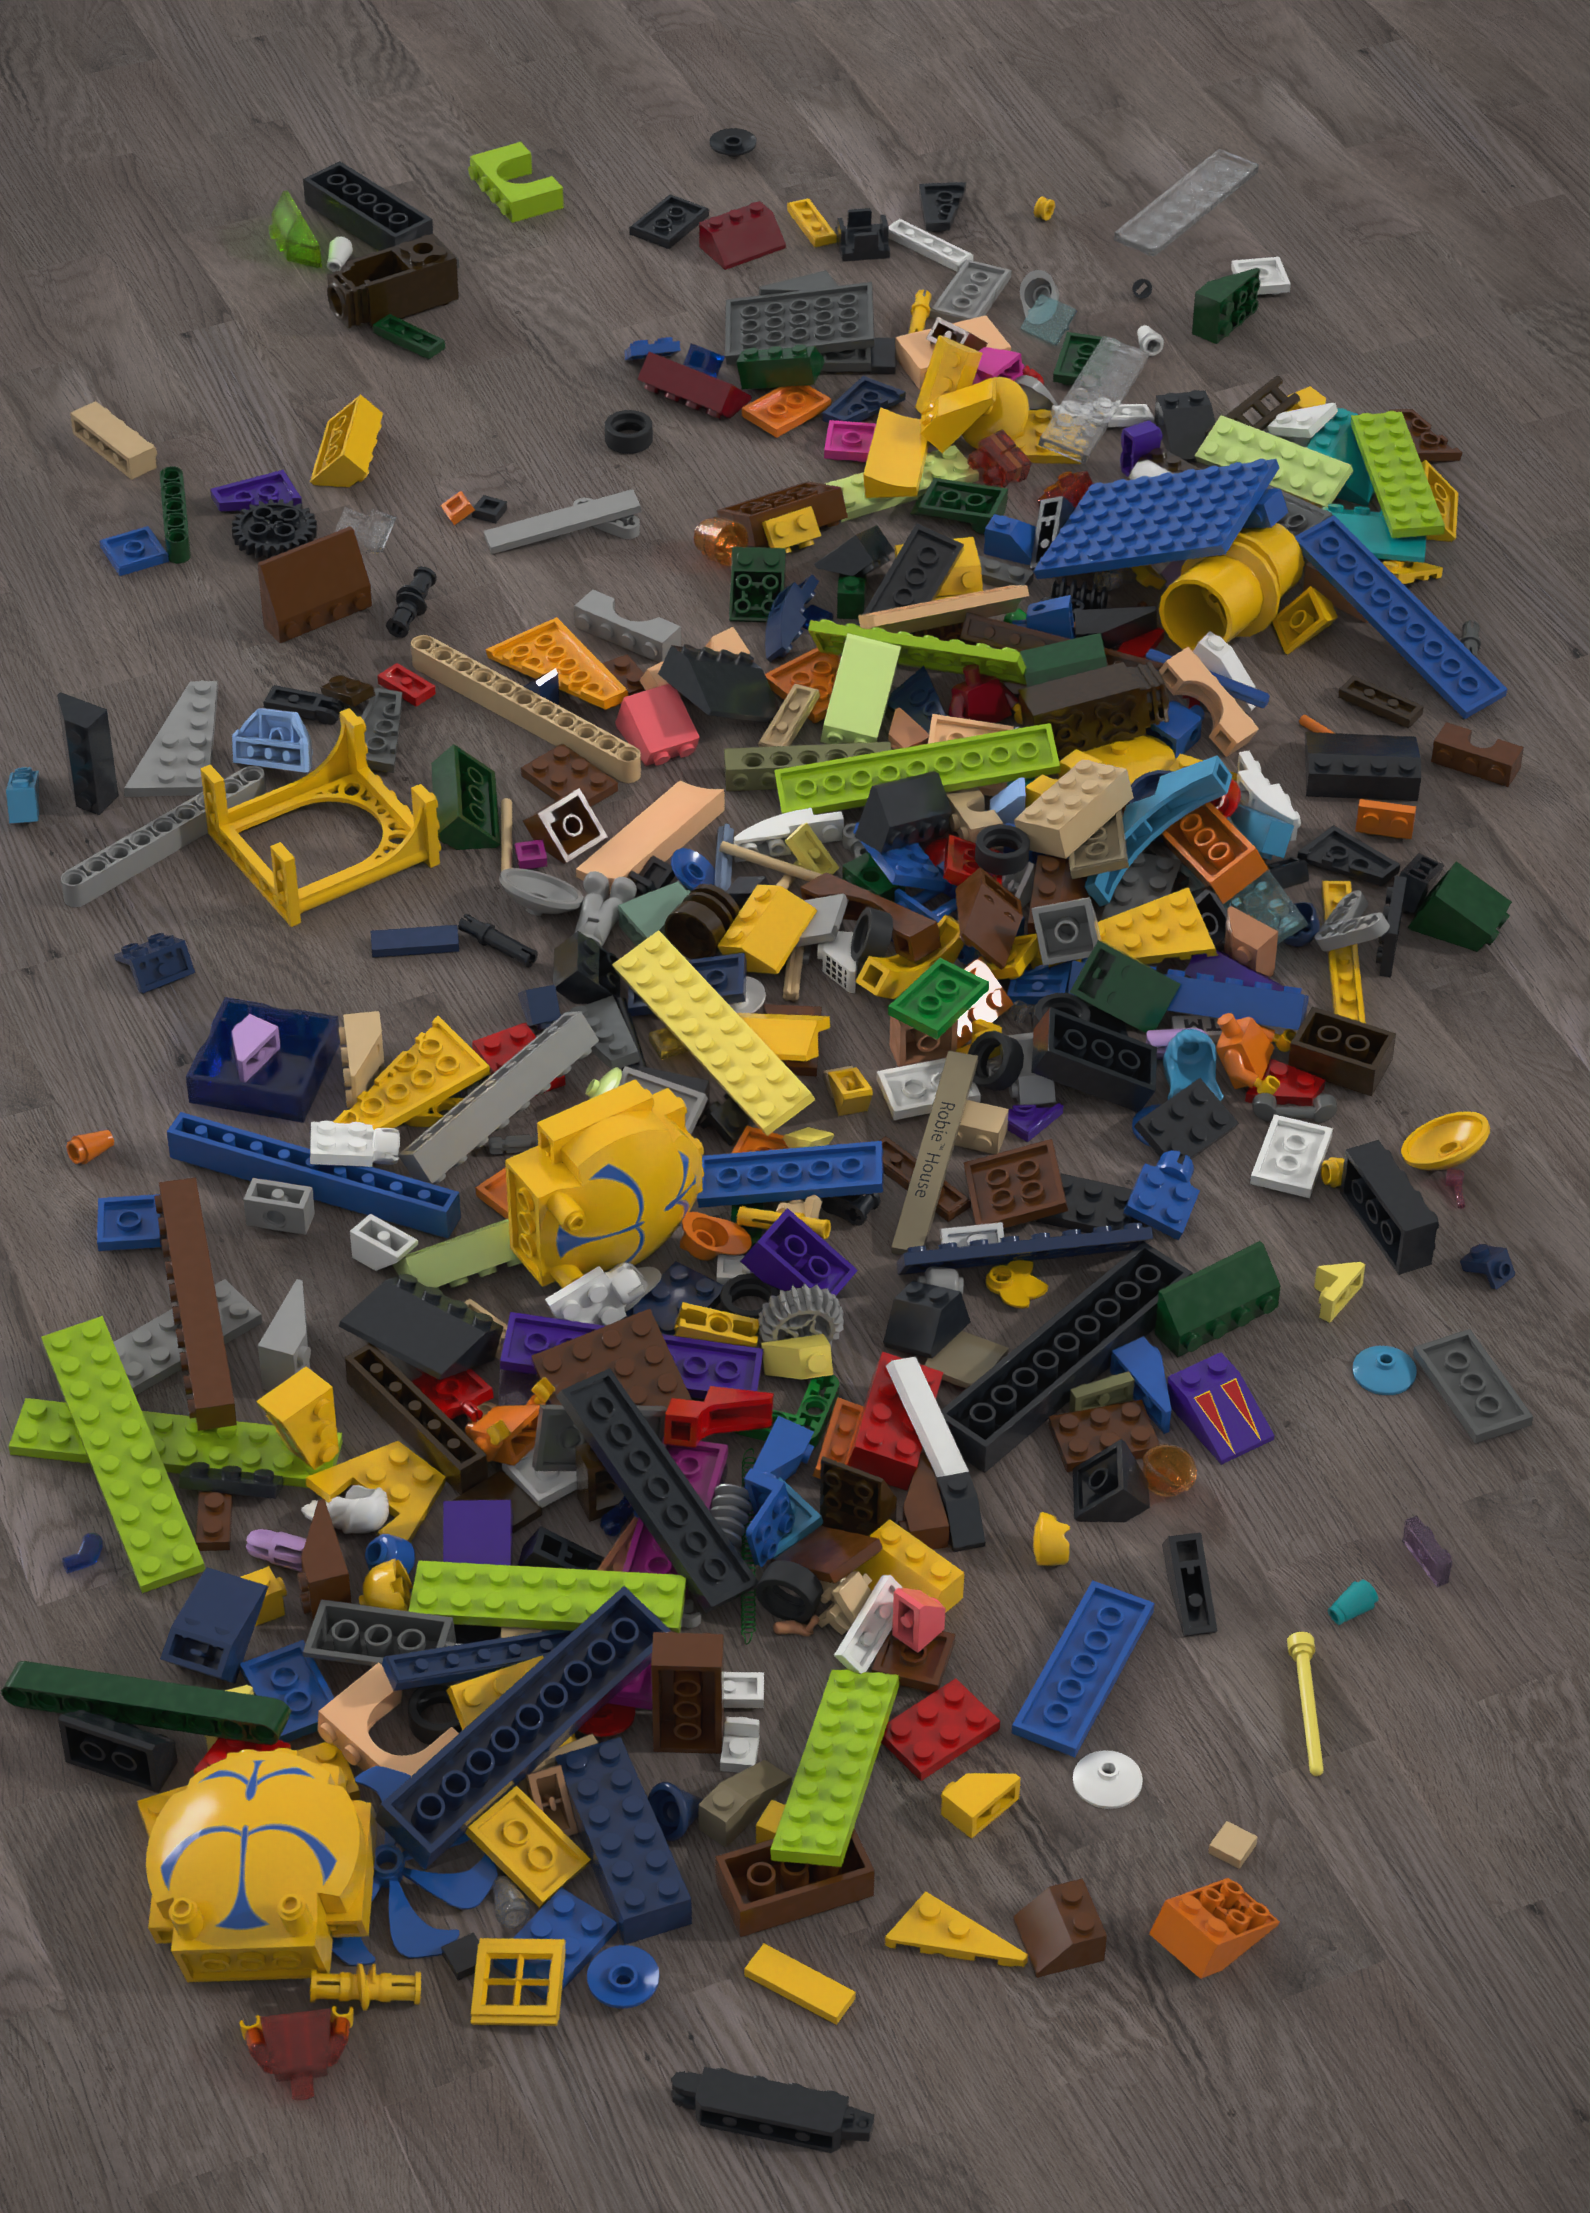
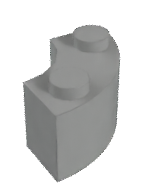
M1034 1032L1007 1035L1019 1042L1024 1054L1022 1071L1018 1079L1009 1087L1010 1097L1016 1098L1019 1105L1056 1102L1054 1081L1031 1073ZM1001 1045V1046H1000V1054H1001V1060L1003 1061L1004 1051H1003V1047H1002V1045Z

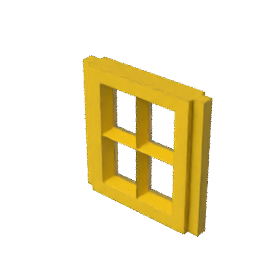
M480 1938L471 2005V2024L558 2026L566 1954L565 1939ZM491 1959H517L515 1978H489ZM524 1959H551L549 1979L522 1978ZM488 1985H514L513 2004H486ZM521 1986H548L546 2005H520Z

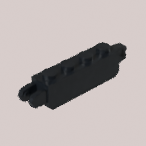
M704 2067L702 2074L680 2071L671 2077L672 2103L679 2105V2107L683 2106V2108L695 2110L696 2120L703 2127L833 2153L840 2149L842 2140L870 2141L872 2136L874 2114L849 2106V2096L841 2095L835 2091H820L805 2088L797 2083L786 2084L771 2081L758 2075L747 2076L737 2074L724 2068L713 2069Z

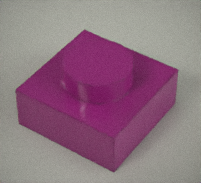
M543 840L515 843V854L519 868L534 869L547 867V856Z

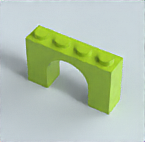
M522 142L470 156V166L468 167L470 178L479 185L481 191L490 197L491 202L495 203L501 213L506 215L512 223L564 208L563 187L553 176L523 184L507 182L511 179L532 174L531 152Z

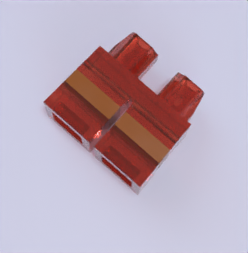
M1003 429L979 441L977 450L969 454L967 461L973 470L983 467L985 471H983L982 479L986 485L994 486L998 484L1001 488H1005L1010 481L1015 479L1017 482L1027 479L1032 463L1021 449L1016 447V444Z

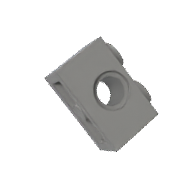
M252 1178L243 1199L247 1226L306 1235L315 1214L312 1187Z

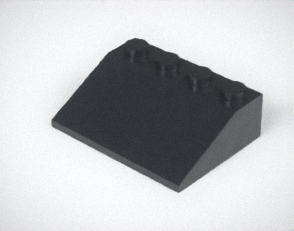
M684 644L683 647L671 645L658 675L708 716L771 723L779 710V705L763 669L753 662L754 658L745 652L733 654L724 649L719 652L708 647L696 649L687 644Z
M1305 732L1306 796L1418 801L1421 784V757L1416 737Z
M400 1274L397 1277L385 1280L349 1312L339 1324L340 1328L439 1380L494 1361L504 1326L494 1322L491 1316L477 1313L467 1308L468 1305L466 1303L452 1300L442 1295L443 1292L441 1290L427 1287L417 1282L418 1279L409 1274Z

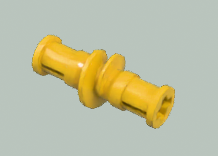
M357 1963L356 1974L350 1972H340V1974L317 1973V1970L311 1969L310 2003H315L316 1999H339V2001L346 2002L360 2000L363 2011L368 2010L371 2000H378L380 2002L414 2001V2005H420L421 1972H415V1975H392V1973H381L378 1975L376 1974L375 1964H372L368 1974H365L362 1963Z

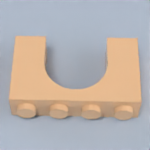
M986 315L952 323L987 342L986 347L1011 351L1009 343ZM931 329L898 336L895 341V358L919 390H921L936 345L926 339Z
M379 1662L318 1712L317 1730L322 1739L329 1744L333 1743L342 1751L343 1756L350 1764L359 1766L363 1771L374 1766H380L412 1776L459 1734L451 1727L427 1748L412 1755H393L380 1749L370 1738L369 1731L376 1722L401 1703L402 1690L393 1691L383 1666Z

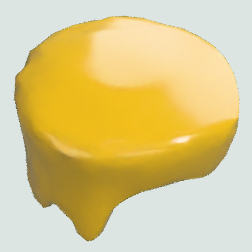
M1040 1512L1034 1527L1033 1551L1038 1566L1065 1565L1069 1561V1542L1064 1534L1070 1530V1526L1058 1522L1055 1516L1046 1512Z

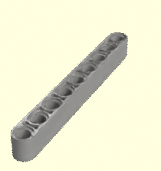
M247 766L224 779L227 809L266 793L264 770L258 766ZM203 792L65 871L61 876V883L66 905L70 907L86 905L207 834Z

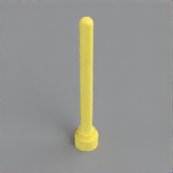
M1297 1632L1287 1638L1288 1654L1297 1664L1310 1773L1313 1776H1320L1324 1769L1310 1660L1315 1653L1314 1637L1310 1633Z

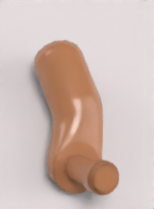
M813 1616L808 1625L794 1620L777 1621L773 1625V1631L777 1635L796 1634L808 1637L814 1633L813 1628L819 1623L820 1619L818 1616Z

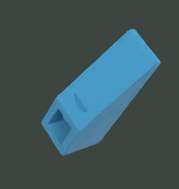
M21 767L15 769V772L10 773L6 788L9 824L38 821L39 770L32 771L31 767Z

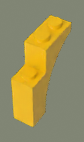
M944 915L937 924L940 929L941 948L916 962L899 954L884 958L868 956L855 982L876 996L896 999L939 958L952 964L955 963L964 946L959 936V922L951 916Z

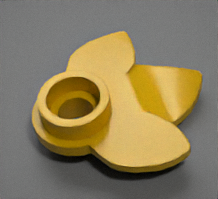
M1016 1260L1006 1266H995L986 1276L987 1288L991 1292L999 1294L1004 1303L1015 1308H1028L1030 1300L1041 1297L1048 1290L1046 1283L1030 1275L1033 1270V1262Z

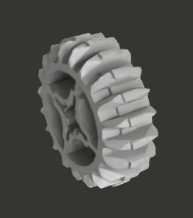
M806 1284L801 1288H795L792 1285V1289L789 1291L780 1289L779 1296H770V1302L762 1304L763 1310L759 1313L758 1329L763 1342L824 1334L832 1347V1340L839 1339L840 1331L844 1330V1314L839 1300L835 1294L829 1292L828 1288L821 1290L818 1285H814L812 1288H808Z

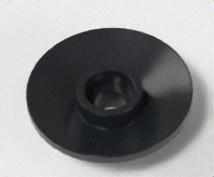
M722 129L710 137V147L719 154L736 157L751 152L756 147V137L744 129Z

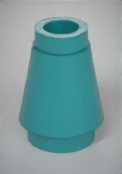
M1364 1579L1359 1582L1353 1581L1332 1606L1328 1608V1614L1337 1625H1341L1374 1609V1604L1379 1600L1378 1594L1368 1581Z

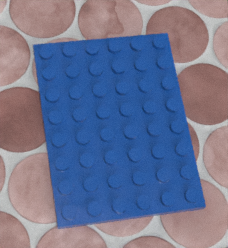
M1258 459L1254 462L1243 464L1235 462L1223 467L1215 465L1202 470L1188 469L1182 473L1172 474L1167 472L1154 477L1141 476L1134 480L1126 481L1125 479H1119L1113 483L1103 484L1098 482L1092 484L1069 516V519L1060 529V532L1050 544L1044 556L1040 559L1033 570L1038 580L1225 555L1280 467L1277 459Z

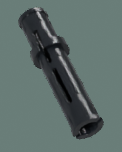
M470 914L463 915L464 918L460 919L458 929L476 938L479 944L483 946L489 945L524 964L526 967H531L532 963H535L538 956L536 950L496 930L495 925L483 923Z

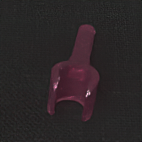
M1449 1168L1447 1169L1445 1186L1455 1187L1454 1192L1457 1206L1462 1209L1465 1207L1462 1192L1464 1171Z

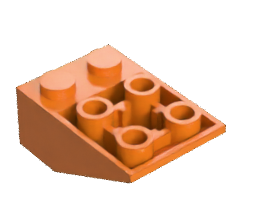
M1226 1878L1165 1900L1149 1935L1196 1976L1202 1979L1225 1969L1276 1928L1280 1921L1269 1913L1266 1906L1256 1902L1249 1896L1239 1883Z

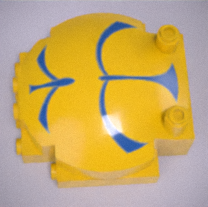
M634 1079L537 1122L538 1145L505 1160L510 1249L542 1287L556 1281L561 1288H564L598 1266L606 1272L623 1262L631 1263L634 1266L658 1250L682 1224V1219L690 1212L698 1193L703 1191L702 1178L704 1177V1170L702 1167V1155H704V1149L700 1140L693 1138L686 1129L685 1114H687V1108L682 1098L676 1097L669 1088L651 1094L648 1089H644Z
M278 1748L274 1751L257 1752L251 1749H244L238 1753H227V1759L208 1766L190 1778L186 1790L174 1793L163 1807L153 1826L146 1852V1871L152 1893L148 1929L156 1944L172 1943L171 1952L187 1982L310 1978L311 1969L317 1970V1973H330L333 1938L369 1936L378 1826L372 1803H366L361 1800L351 1801L346 1792V1780L340 1766H334L329 1763L317 1765L300 1757L298 1750Z

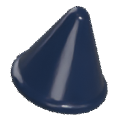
M670 1782L656 1784L648 1796L649 1803L666 1841L670 1842L677 1841L683 1837L689 1826L699 1816V1804L703 1801L702 1798L677 1788Z

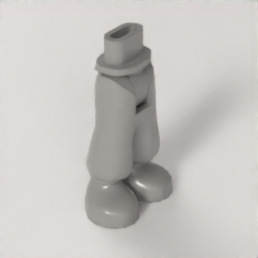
M592 871L585 876L583 881L587 895L582 901L575 933L577 931L581 932L586 937L595 940L602 947L612 927L619 920L618 905L634 899L637 888L635 883L629 878L618 877L614 879L610 890L607 877L600 872Z

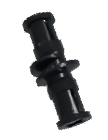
M417 567L414 571L412 582L409 585H403L397 591L396 603L398 605L393 617L386 622V628L391 635L397 638L406 637L409 633L411 622L416 616L423 615L426 612L427 604L424 600L428 595L429 588L437 581L436 574L430 568Z

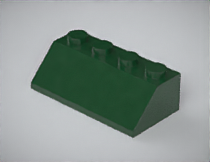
M453 744L431 763L433 794L438 801V808L436 809L437 819L440 824L438 839L443 844H448L456 850L497 848L500 845L495 772Z
M1259 1241L1159 1291L1155 1335L1177 1358L1197 1350L1200 1346L1214 1339L1223 1337L1226 1333L1238 1327L1247 1325L1250 1321L1264 1314L1271 1313L1278 1307L1281 1285L1264 1244Z

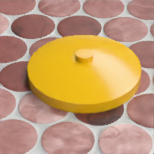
M1148 734L1084 751V753L1103 761V764L1127 769L1130 785L1145 773L1156 770L1169 771L1176 760L1173 750L1166 743Z

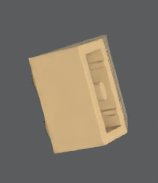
M379 1011L344 1014V1027H338L340 1045H346V1047L340 1049L342 1067L348 1066V1068H343L344 1086L351 1087V1090H345L347 1108H352L358 1102L357 1097L363 1091L368 1092L375 1084L374 1080L385 1070Z

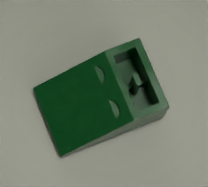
M1254 268L1211 280L1197 290L1194 300L1192 334L1218 344L1251 314H1254L1259 305L1257 296L1261 284L1259 280L1260 269Z
M732 547L729 621L767 622L769 612L776 597L785 589V548Z
M1098 940L1070 993L1147 1033L1149 1030L1157 1029L1181 984L1105 941Z

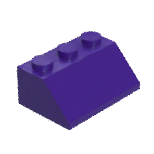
M1217 949L1218 956L1207 957L1206 953L1194 955L1185 970V974L1196 979L1197 973L1214 975L1215 982L1225 983L1226 977L1243 980V986L1254 987L1255 982L1273 984L1272 990L1284 991L1283 985L1240 964L1229 955Z

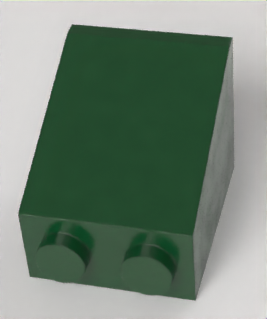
M1456 861L1427 894L1408 928L1412 931L1478 952L1485 943L1490 946L1500 932L1496 928L1500 929L1510 915L1506 911L1512 901Z

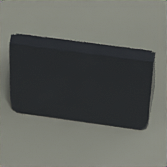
M1289 857L1266 864L1268 870L1250 883V885L1259 895H1266L1308 882L1307 862L1296 857Z

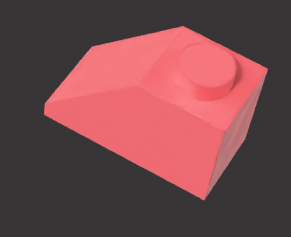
M897 1588L893 1594L892 1635L918 1653L945 1629V1607L936 1598L929 1597L920 1590Z

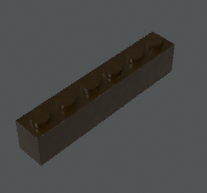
M368 1343L345 1357L347 1384L419 1455L446 1476V1481L460 1495L488 1478L487 1455L373 1344Z

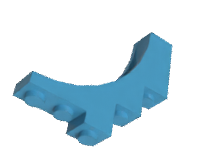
M1218 755L1160 776L1155 795L1126 805L1123 824L1129 867L1137 856L1169 826L1207 802L1228 793L1232 774ZM1128 868L1088 876L1085 884L1087 893L1094 898L1099 906L1109 904L1115 888Z

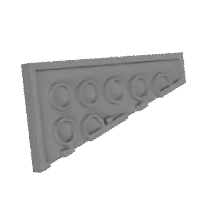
M201 680L189 682L124 787L125 797L192 796L203 792L200 768L209 764L212 765L218 698L217 681Z

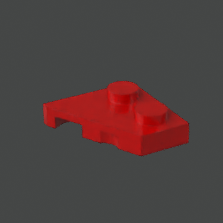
M1271 1059L1268 1063L1262 1079L1263 1081L1267 1076H1274L1279 1080L1280 1086L1273 1094L1278 1105L1295 1104L1297 1106H1312L1314 1098L1319 1096L1325 1089L1326 1081L1274 1059ZM1253 1086V1088H1249L1246 1092V1102L1252 1103L1253 1098L1259 1094L1257 1087Z

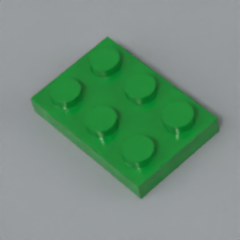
M939 958L888 1006V1015L937 1040L989 991V981Z

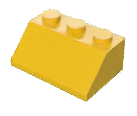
M939 335L915 408L921 413V410L929 401L934 402L939 396L971 386L983 353Z
M1425 460L1421 464L1445 524L1444 534L1427 535L1426 540L1452 542L1456 539L1458 492Z
M974 537L953 539L964 544V550L937 597L983 591L981 564ZM904 544L894 545L895 557H897Z
M757 884L718 944V948L722 955L745 953L747 961L746 972L778 974L817 910L782 886Z
M890 1519L870 1535V1537L879 1538L883 1547L882 1551L852 1571H859L861 1575L866 1573L872 1579L868 1585L871 1591H873L882 1575H891L903 1588L920 1590L929 1597L936 1598L945 1607V1613L963 1599L964 1572Z

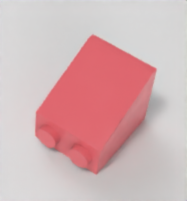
M671 684L662 685L623 698L615 725L625 740L639 749L641 761L645 766L652 764L661 765L677 756L687 757L696 750L700 739L699 734L678 690Z

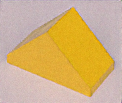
M857 1067L828 1072L838 1116L868 1111L873 1091Z

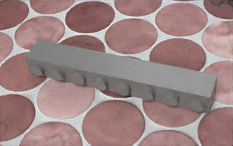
M565 1012L400 1152L398 1156L413 1179L434 1185L440 1183L445 1179V1173L450 1168L465 1162L468 1158L467 1154L471 1150L483 1146L488 1142V1136L492 1132L508 1125L510 1122L509 1118L513 1114L525 1110L530 1105L529 1101L535 1095L546 1092L551 1087L550 1083L556 1077L564 1076L572 1069L570 1065L576 1060L588 1056L592 1052L591 1047L599 1039L582 1012Z

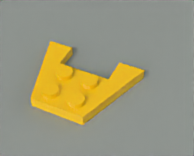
M396 1441L306 1477V1486L327 1502H331L333 1498L337 1497L351 1485H360L368 1489L380 1487L387 1493L389 1514L395 1518L378 1531L377 1536L391 1534L404 1538L411 1543L444 1488L446 1476L401 1442Z

